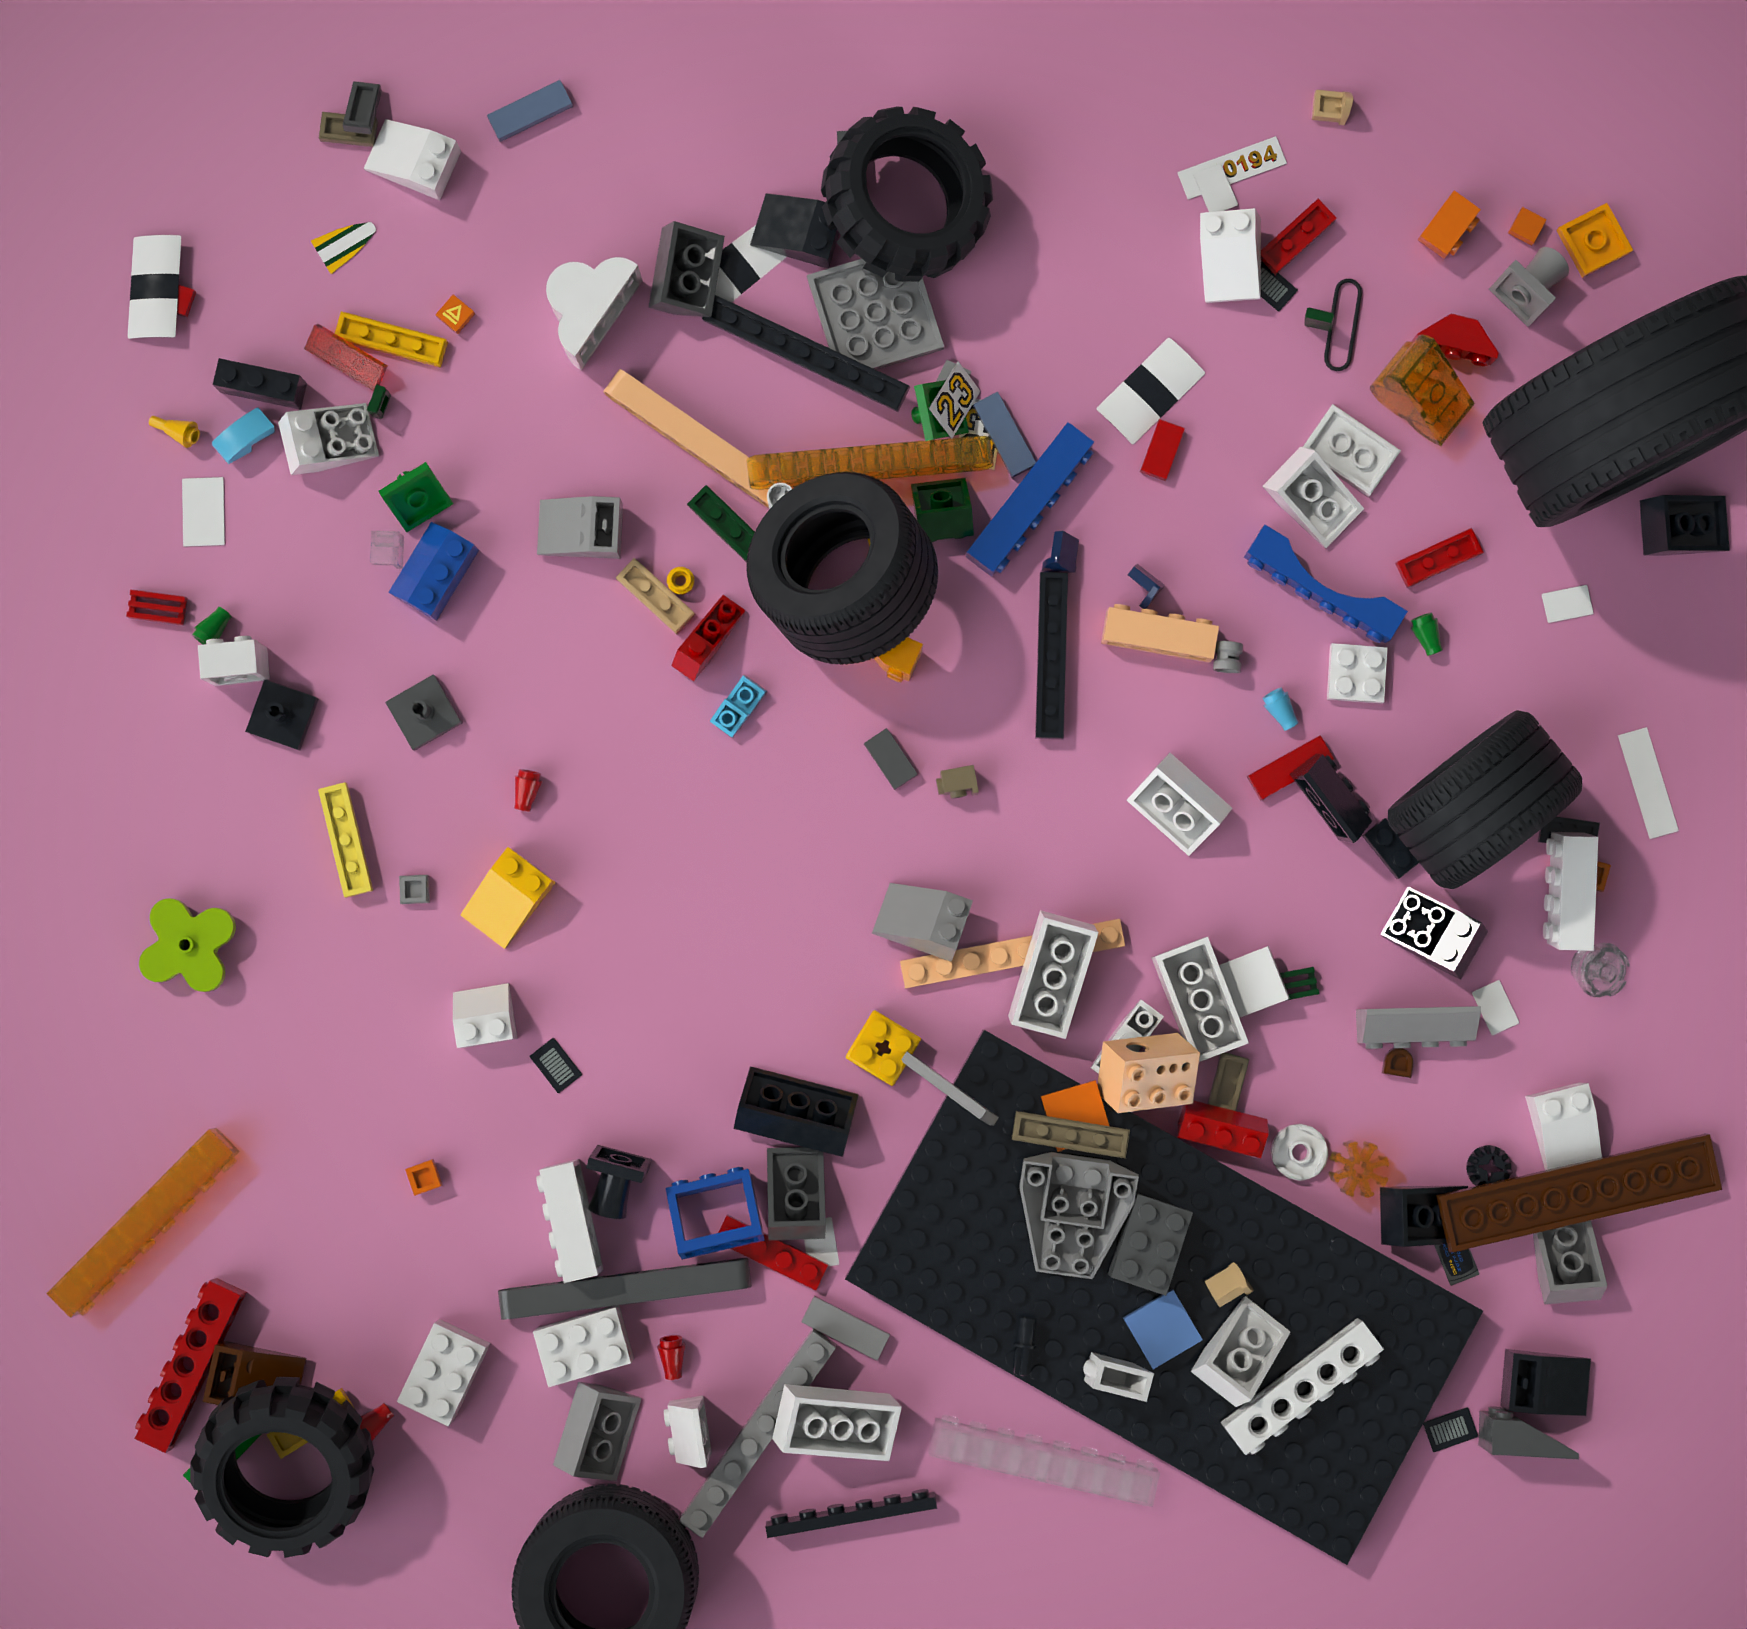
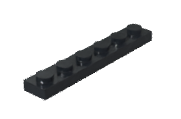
M1040 572L1035 739H1064L1068 573Z
M920 1489L911 1492L912 1496L901 1498L900 1494L884 1496V1501L872 1503V1499H863L856 1501V1506L845 1508L844 1504H834L828 1506L827 1511L816 1512V1509H806L800 1511L799 1516L788 1517V1514L785 1513L773 1515L770 1521H766L767 1538L937 1509L935 1492L929 1493L928 1489Z

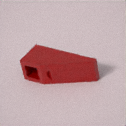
M722 595L677 649L671 666L692 681H695L743 616L745 609L725 595Z

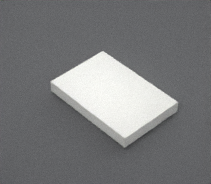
M1333 404L1303 446L1304 448L1316 451L1335 475L1367 497L1371 495L1401 452L1400 449Z

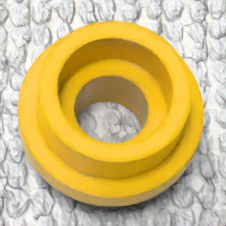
M676 567L667 576L669 589L678 595L690 592L695 583L693 573L685 567ZM684 577L686 583L679 586L676 584V579Z

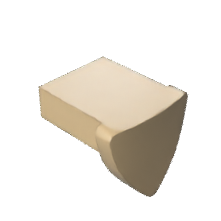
M1316 90L1313 100L1312 120L1337 122L1339 125H1345L1353 104L1352 93Z
M1234 1262L1205 1281L1219 1307L1243 1293L1248 1295L1254 1291L1240 1268Z

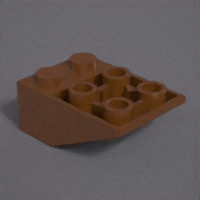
M222 1341L216 1344L214 1348L203 1402L219 1405L224 1398L235 1397L239 1388L258 1380H264L267 1386H272L276 1377H300L299 1385H301L307 1358Z

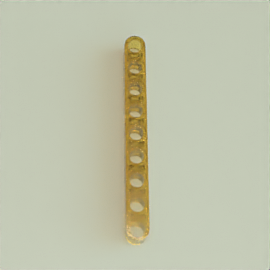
M987 436L760 454L751 456L746 460L749 486L755 490L769 489L776 483H786L790 487H796L812 478L837 472H856L876 479H891L982 471L994 466L991 442Z

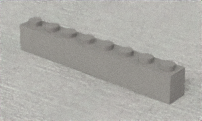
M812 1328L684 1510L679 1520L680 1523L699 1537H704L772 1440L784 1384L810 1386L836 1349L835 1342Z

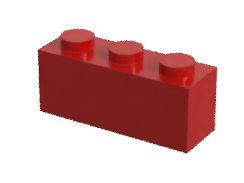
M1194 1100L1193 1104L1183 1105L1178 1120V1138L1257 1158L1262 1157L1269 1135L1266 1118Z

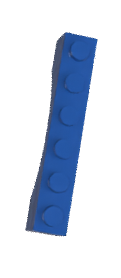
M1265 524L1244 555V558L1248 560L1247 564L1258 571L1263 569L1272 574L1271 578L1278 584L1283 586L1288 584L1295 588V593L1306 600L1311 598L1318 602V607L1328 614L1336 613L1343 618V623L1351 628L1357 629L1359 627L1367 632L1366 636L1376 643H1387L1391 640L1408 612L1385 597L1357 598L1337 593L1325 587L1314 579L1300 564L1292 550L1289 539Z

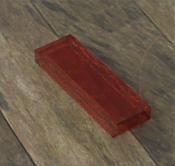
M320 324L313 326L304 347L308 352L373 391L376 384L380 385L388 365Z

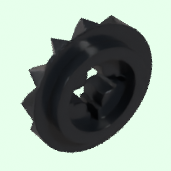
M1481 1146L1475 1149L1467 1160V1175L1475 1186L1509 1179L1513 1173L1511 1169L1512 1161L1504 1150L1496 1146ZM1492 1158L1493 1165L1499 1168L1500 1171L1491 1172L1488 1178L1487 1171L1479 1168V1165L1489 1164Z

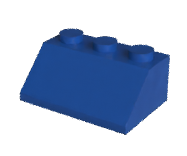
M431 522L388 593L437 621L479 552V549L475 544L453 531Z

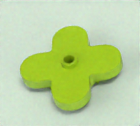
M167 898L158 901L151 909L150 924L159 939L146 948L140 956L139 968L142 975L153 982H166L181 973L189 986L194 990L210 992L217 989L223 983L226 973L225 966L217 952L235 934L236 923L233 916L224 909L210 908L193 917L188 907L180 900ZM185 940L190 942L188 950H184Z

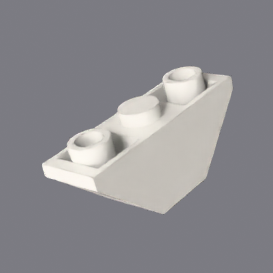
M1140 1000L1119 1024L1108 1041L1150 1036L1164 1016ZM1141 1045L1127 1046L1129 1050L1138 1052L1142 1047ZM1102 1050L1091 1066V1069L1098 1074Z

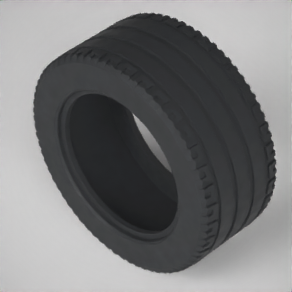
M1747 275L1728 278L1699 289L1630 322L1534 377L1490 410L1482 424L1487 436L1491 438L1490 442L1499 459L1504 460V469L1512 484L1517 485V493L1525 509L1530 510L1529 516L1536 527H1551L1593 510L1678 468L1747 430Z

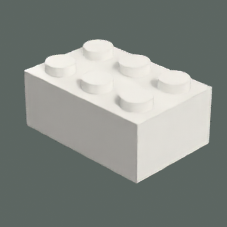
M619 1305L541 1326L533 1331L548 1387L632 1363L634 1360Z
M439 1319L433 1324L397 1402L449 1426L454 1422L491 1343Z

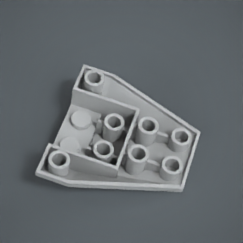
M1055 1152L1024 1158L1019 1186L1036 1272L1093 1279L1134 1205L1139 1175L1105 1159Z

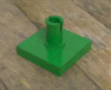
M946 380L914 386L918 406L912 409L911 415L916 424L922 423L925 441L950 437L929 410ZM966 416L954 436L969 433Z
M427 462L411 471H404L403 476L399 474L397 480L378 491L406 533L454 504Z

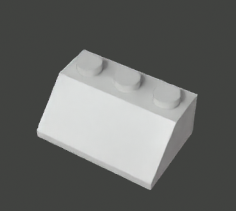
M1171 753L1159 763L1127 799L1134 808L1188 856L1221 824L1233 809Z

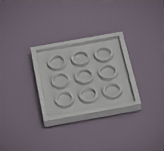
M863 259L807 275L808 284L830 349L875 370L944 350V344L923 278L919 282H900L895 280V273L887 272L884 277H880L863 268L866 263Z

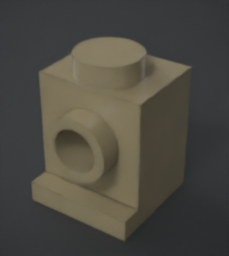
M974 765L940 771V778H936L938 795L950 794L951 799L967 796L966 791L970 790L972 796L979 793Z

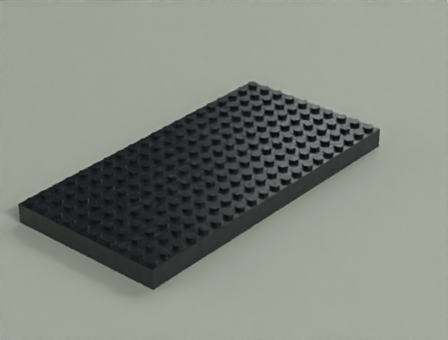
M982 1030L953 1084L998 1116V1120L994 1126H990L948 1095L945 1096L848 1270L845 1280L1348 1565L1481 1317L1483 1310L1131 1112L1117 1113L1102 1097L1109 1126L1130 1130L1126 1158L1071 1149L1057 1152L1056 1147L1012 1140L1016 1111L1046 1116L1040 1096L1080 1085V1083L988 1031ZM1055 1152L1110 1160L1139 1175L1137 1193L1193 1212L1168 1291L1174 1290L1200 1334L1202 1341L1152 1369L1123 1317L1162 1294L1126 1283L1108 1275L1123 1225L1093 1279L1036 1272L1019 1186L1024 1158ZM1234 1262L1240 1268L1254 1291L1248 1295L1243 1293L1219 1307L1205 1281ZM1245 1296L1290 1331L1288 1338L1254 1396L1356 1318L1363 1321L1384 1349L1379 1353L1380 1358L1370 1366L1364 1364L1356 1371V1377L1346 1384L1341 1382L1334 1387V1393L1322 1402L1317 1400L1310 1406L1311 1411L1300 1419L1296 1417L1287 1423L1288 1428L1282 1434L1276 1437L1274 1435L1270 1436L1264 1441L1265 1446L1255 1454L1249 1452L1245 1455L1221 1424L1225 1418L1242 1405L1235 1407L1191 1372L1204 1348ZM1020 1316L1037 1319L1034 1336L1036 1349H1033L1029 1376H1020L1013 1372L1016 1347L1013 1346V1343L1017 1342L1018 1317ZM1349 1346L1344 1350V1360L1349 1361L1355 1357V1347ZM1091 1352L1132 1362L1154 1373L1147 1402L1093 1389L1084 1381L1083 1367L1085 1362L1090 1359ZM1325 1364L1320 1369L1321 1378H1328L1333 1373L1332 1364ZM1307 1381L1301 1382L1297 1387L1298 1395H1306L1310 1390V1383ZM1279 1399L1274 1404V1411L1276 1413H1282L1287 1408L1286 1399ZM1255 1417L1251 1422V1429L1260 1430L1264 1426V1418Z

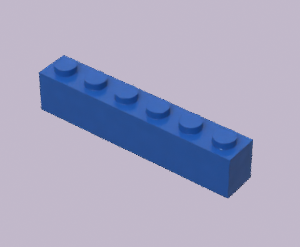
M1067 422L969 548L966 558L991 577L996 571L1001 574L1010 562L1007 557L1014 549L1018 552L1026 542L1027 538L1024 535L1029 528L1035 530L1044 517L1041 515L1043 510L1047 506L1051 509L1061 495L1057 492L1063 485L1068 487L1075 479L1077 473L1074 470L1080 463L1085 465L1092 457L1094 452L1091 449L1094 441Z

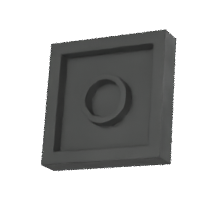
M434 674L385 702L413 751L462 724Z

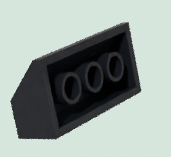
M750 1066L739 1101L733 1129L843 1157L859 1094Z

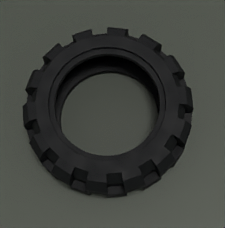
M896 106L877 110L873 117L861 118L848 129L829 156V164L823 171L821 193L827 201L822 206L828 228L830 230L838 229L841 237L838 239L837 244L849 258L854 254L858 255L866 262L863 268L880 277H884L887 272L895 273L896 281L919 282L925 275L930 278H936L952 270L959 261L963 260L971 252L977 241L984 235L991 217L990 208L987 206L993 201L992 182L990 175H982L981 169L986 165L982 153L976 143L969 146L962 138V135L965 133L964 129L951 119L945 124L936 120V112L913 107L908 114H904L903 107ZM896 156L913 160L925 167L936 178L945 196L947 216L944 228L931 233H911L899 229L885 220L874 207L868 194L866 185L868 164L879 158Z
M276 1377L272 1386H267L264 1380H258L239 1388L235 1397L224 1398L211 1412L195 1444V1454L190 1462V1483L194 1490H198L194 1499L205 1520L215 1519L218 1523L215 1529L216 1533L231 1545H234L239 1540L250 1546L248 1553L269 1557L272 1551H283L284 1558L310 1553L312 1543L314 1542L319 1548L330 1544L343 1535L345 1526L355 1522L365 1504L374 1473L372 1460L375 1452L371 1435L366 1428L360 1429L363 1418L347 1400L342 1404L338 1403L333 1399L335 1391L323 1384L316 1382L314 1388L299 1385L300 1377ZM281 1432L301 1437L315 1446L326 1459L331 1471L332 1482L321 1492L304 1499L281 1500L267 1496L255 1489L244 1478L237 1464L235 1449L245 1440L263 1433Z

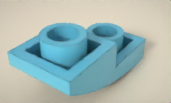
M257 407L225 429L212 441V446L230 464L252 452L251 445L275 432L274 425Z
M743 675L728 698L722 702L710 722L730 737H733L756 708L767 690L746 675Z

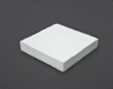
M1269 946L1219 965L1239 1018L1290 999Z

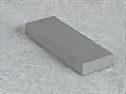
M816 1296L813 1297L801 1321L875 1360H878L890 1336L889 1333Z

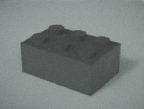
M1136 1192L1134 1205L1125 1219L1108 1275L1166 1296L1193 1212Z

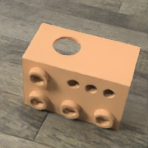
M1178 1033L1103 1041L1097 1084L1100 1096L1117 1113L1193 1104L1200 1052ZM1141 1045L1145 1047V1052H1134L1129 1050L1127 1046Z

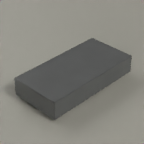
M353 81L343 121L344 131L363 134L372 133L382 91L380 84Z
M887 728L864 743V746L894 790L918 775Z

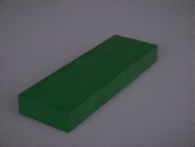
M705 485L687 503V506L747 563L748 549L755 531Z

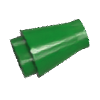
M218 607L212 614L194 627L195 631L192 636L202 645L206 644V640L220 639L232 616L223 608Z
M1432 612L1411 620L1413 625L1411 629L1427 656L1443 650L1438 620L1434 618Z

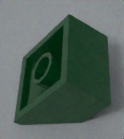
M966 478L911 484L915 518L927 533L931 542L974 536L972 505Z

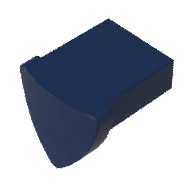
M1055 531L1051 558L1043 561L1041 571L1075 573L1079 539L1065 531Z
M1136 564L1128 573V576L1149 592L1139 605L1142 609H1147L1156 595L1163 589L1164 584L1139 564Z

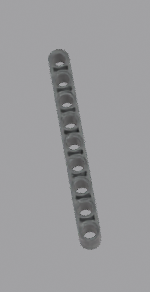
M739 1258L584 1278L567 1283L560 1281L498 1290L501 1320L733 1291L750 1288L752 1285L748 1258Z

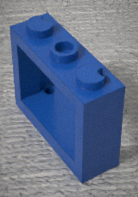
M735 1167L727 1170V1174L716 1176L714 1173L705 1174L699 1177L700 1180L693 1182L679 1180L672 1183V1187L665 1188L677 1251L682 1260L765 1240L752 1175L749 1169ZM743 1183L751 1221L750 1226L690 1240L685 1239L678 1198Z

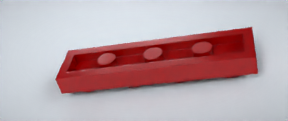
M726 1215L718 1233L750 1225ZM764 1233V1241L730 1248L815 1291L828 1267V1263L781 1240H769L766 1233Z

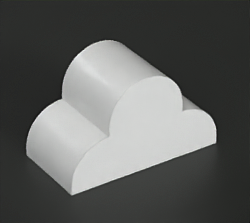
M621 257L610 258L601 262L595 269L584 263L568 262L557 267L549 276L546 294L553 312L559 321V339L570 362L580 370L583 369L643 281L639 267L633 261Z

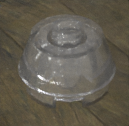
M1611 943L1594 944V951L1578 950L1575 953L1571 962V973L1587 995L1592 997L1608 995L1611 997L1619 993L1627 982L1624 980L1626 966L1630 967L1627 956L1617 946Z

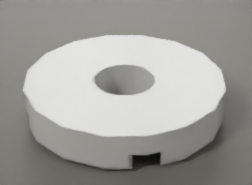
M1303 1124L1289 1125L1280 1130L1273 1139L1271 1147L1272 1162L1277 1170L1287 1178L1301 1181L1315 1177L1322 1171L1327 1162L1328 1148L1325 1139L1320 1132L1311 1126ZM1297 1144H1303L1307 1149V1155L1302 1160H1296L1292 1155V1150Z

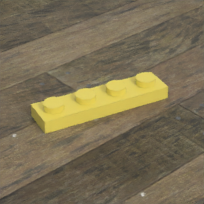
M344 782L318 789L344 897L348 898L373 891L348 784Z

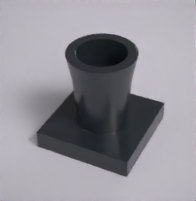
M597 1145L588 1159L586 1169L598 1171L601 1174L588 1210L606 1218H626L631 1181L643 1182L650 1169L652 1159Z

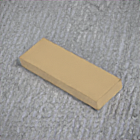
M635 558L615 577L676 635L696 615Z

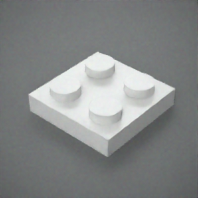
M1332 643L1329 654L1327 700L1384 703L1387 647Z

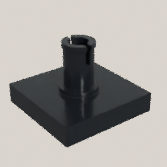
M264 679L245 732L300 751L319 698Z

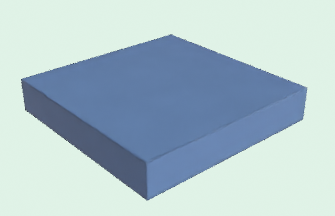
M1173 1289L1169 1290L1166 1296L1160 1295L1123 1317L1152 1369L1202 1341L1200 1334Z

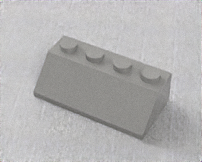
M1481 1006L1356 1009L1357 1043H1365L1366 1049L1383 1048V1043H1393L1394 1048H1411V1042H1422V1047H1439V1041H1450V1047L1467 1046V1041L1476 1040Z

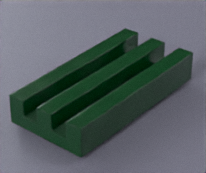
M1314 967L1280 973L1282 978L1308 974L1309 979L1284 984L1286 989L1310 985L1311 988L1308 991L1288 994L1290 997L1288 1000L1319 994Z

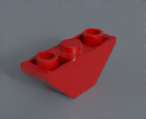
M1449 314L1422 330L1414 337L1411 346L1418 347L1420 352L1434 353L1435 351L1445 354L1444 356L1448 359L1460 360L1463 358L1471 360V363L1476 366L1482 367L1492 365L1499 354L1478 320L1456 314Z

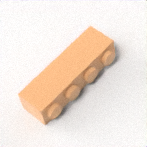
M1114 604V608L1109 607L1106 611L1101 644L1209 663L1214 659L1219 626L1212 625L1213 621L1198 618L1196 622L1187 621L1185 616L1179 614H1169L1168 617L1157 615L1158 612L1151 609H1141V612L1130 611V606Z

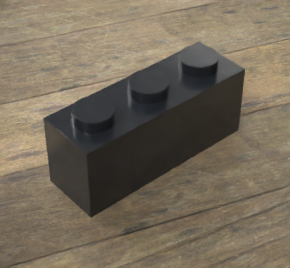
M219 358L212 385L220 393L301 410L307 383L297 374Z

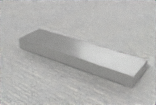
M909 1052L905 1053L901 1059L905 1065L977 1118L990 1126H994L999 1118L923 1061Z

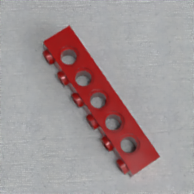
M218 1278L212 1279L208 1283L205 1282L202 1285L197 1296L200 1299L197 1308H192L186 1318L185 1324L188 1327L184 1335L180 1334L174 1343L172 1350L176 1352L172 1360H168L160 1373L163 1379L159 1388L155 1387L148 1398V1403L151 1405L147 1413H143L138 1419L135 1426L138 1432L134 1439L164 1453L174 1448L209 1374L215 1345L225 1340L244 1300L246 1291ZM210 1304L216 1305L219 1309L217 1319L212 1318L208 1314ZM198 1330L206 1334L207 1340L204 1345L196 1340L195 1335ZM185 1356L190 1357L194 1362L192 1371L187 1370L183 1365ZM172 1383H177L181 1387L182 1393L180 1397L172 1394ZM160 1409L165 1410L169 1414L168 1423H164L159 1419L158 1413Z

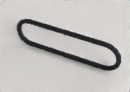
M1353 279L1341 280L1336 285L1331 313L1334 314L1335 318L1338 293L1341 285L1352 283L1358 289L1346 363L1341 367L1332 366L1328 360L1332 331H1328L1324 361L1326 366L1333 371L1346 369L1350 365L1362 297V288Z

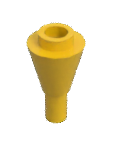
M151 416L149 419V426L163 430L164 433L185 448L191 447L199 439L200 431L197 423L194 421L165 420L156 416Z

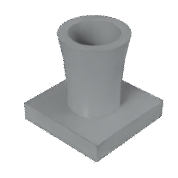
M1542 247L1526 268L1515 260L1489 290L1529 327L1556 299L1548 289L1568 276L1569 266L1559 252L1549 247Z

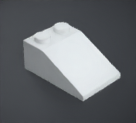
M385 119L364 166V170L440 200L461 150L456 140L440 133Z
M1256 208L1200 213V243L1205 302L1261 299V218Z
M1301 446L1262 486L1275 502L1324 548H1327L1364 509L1317 452Z
M1579 1082L1525 1096L1545 1170L1602 1157L1597 1114L1589 1083Z
M1245 1296L1204 1348L1191 1372L1232 1405L1238 1407L1252 1400L1288 1338L1290 1331Z
M697 1396L669 1401L668 1409H664V1420L666 1427L671 1426L672 1438H668L670 1455H675L676 1463L698 1468L707 1467L712 1450L704 1397Z

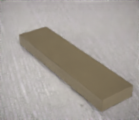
M1016 1111L1012 1140L1126 1158L1130 1130Z

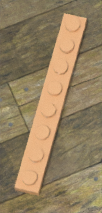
M1120 919L1093 924L1099 932L1093 952L1125 946ZM1032 936L956 950L951 962L933 955L902 960L900 965L905 989L1023 966Z

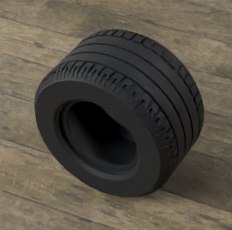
M837 472L821 475L805 481L787 492L762 518L752 537L747 554L746 571L748 583L753 598L760 609L796 649L810 658L829 664L847 665L865 662L895 648L906 637H909L910 633H913L914 629L918 627L917 625L924 619L937 589V556L927 533L901 497L890 486L879 479L856 472ZM859 539H870L867 557L860 569L850 579L830 589H808L814 571L827 555L846 543Z
M1516 710L1495 723L1429 773L1388 809L1389 826L1395 834H1398L1397 836L1405 846L1409 847V851L1440 887L1455 889L1477 877L1546 826L1581 793L1582 776L1575 766H1572L1571 761L1561 752V749L1553 739H1549L1548 733L1529 712Z
M601 1484L595 1487H586L583 1490L580 1489L573 1492L572 1495H567L543 1515L518 1555L513 1572L511 1594L517 1625H520L519 1629H595L581 1623L569 1613L558 1595L556 1582L563 1564L573 1553L585 1546L596 1543H610L623 1547L640 1561L646 1571L650 1591L648 1605L640 1620L635 1625L625 1629H686L695 1603L699 1583L698 1557L689 1531L685 1529L686 1526L679 1522V1516L674 1510L671 1511V1507L665 1502L662 1503L661 1499L655 1495L651 1496V1493L644 1490L642 1492L636 1487L629 1488L628 1485L621 1484L619 1486L617 1484H608L607 1486Z

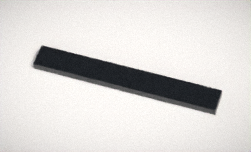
M717 295L714 297L711 317H702L704 322L896 412H899L910 389L909 385Z

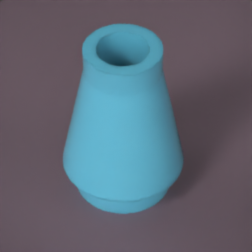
M1282 687L1273 690L1262 698L1265 702L1263 706L1277 720L1284 731L1299 723L1289 694L1284 692Z

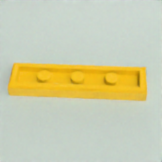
M342 311L340 312L333 336L338 341L440 368L448 344L447 339Z

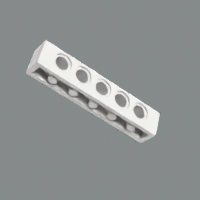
M1356 1318L1259 1392L1251 1401L1245 1403L1225 1418L1221 1424L1245 1455L1249 1452L1255 1454L1265 1446L1264 1441L1270 1436L1274 1435L1276 1437L1282 1434L1288 1428L1287 1423L1295 1417L1300 1419L1311 1411L1310 1406L1317 1400L1322 1402L1334 1393V1387L1341 1382L1346 1384L1354 1379L1357 1375L1356 1371L1364 1364L1370 1366L1380 1358L1379 1353L1384 1349L1364 1322ZM1349 1346H1354L1356 1350L1355 1357L1349 1361L1344 1360V1350ZM1325 1364H1332L1333 1373L1331 1376L1321 1378V1367ZM1307 1381L1310 1383L1309 1392L1303 1396L1298 1395V1385L1301 1382ZM1279 1399H1286V1410L1282 1413H1276L1274 1411L1275 1402ZM1255 1417L1264 1418L1265 1423L1260 1430L1251 1429V1422Z

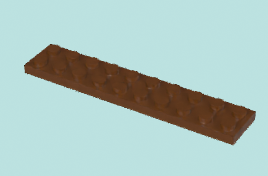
M1705 1133L1436 1196L1448 1250L1453 1253L1722 1190L1711 1137L1710 1134Z

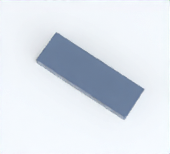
M558 80L488 114L487 117L499 142L572 108L573 104L561 80Z
M996 392L973 404L1011 478L1031 469L1036 461L999 393Z

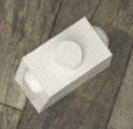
M1091 1352L1090 1359L1085 1362L1083 1367L1084 1381L1093 1389L1147 1402L1154 1373L1135 1363Z

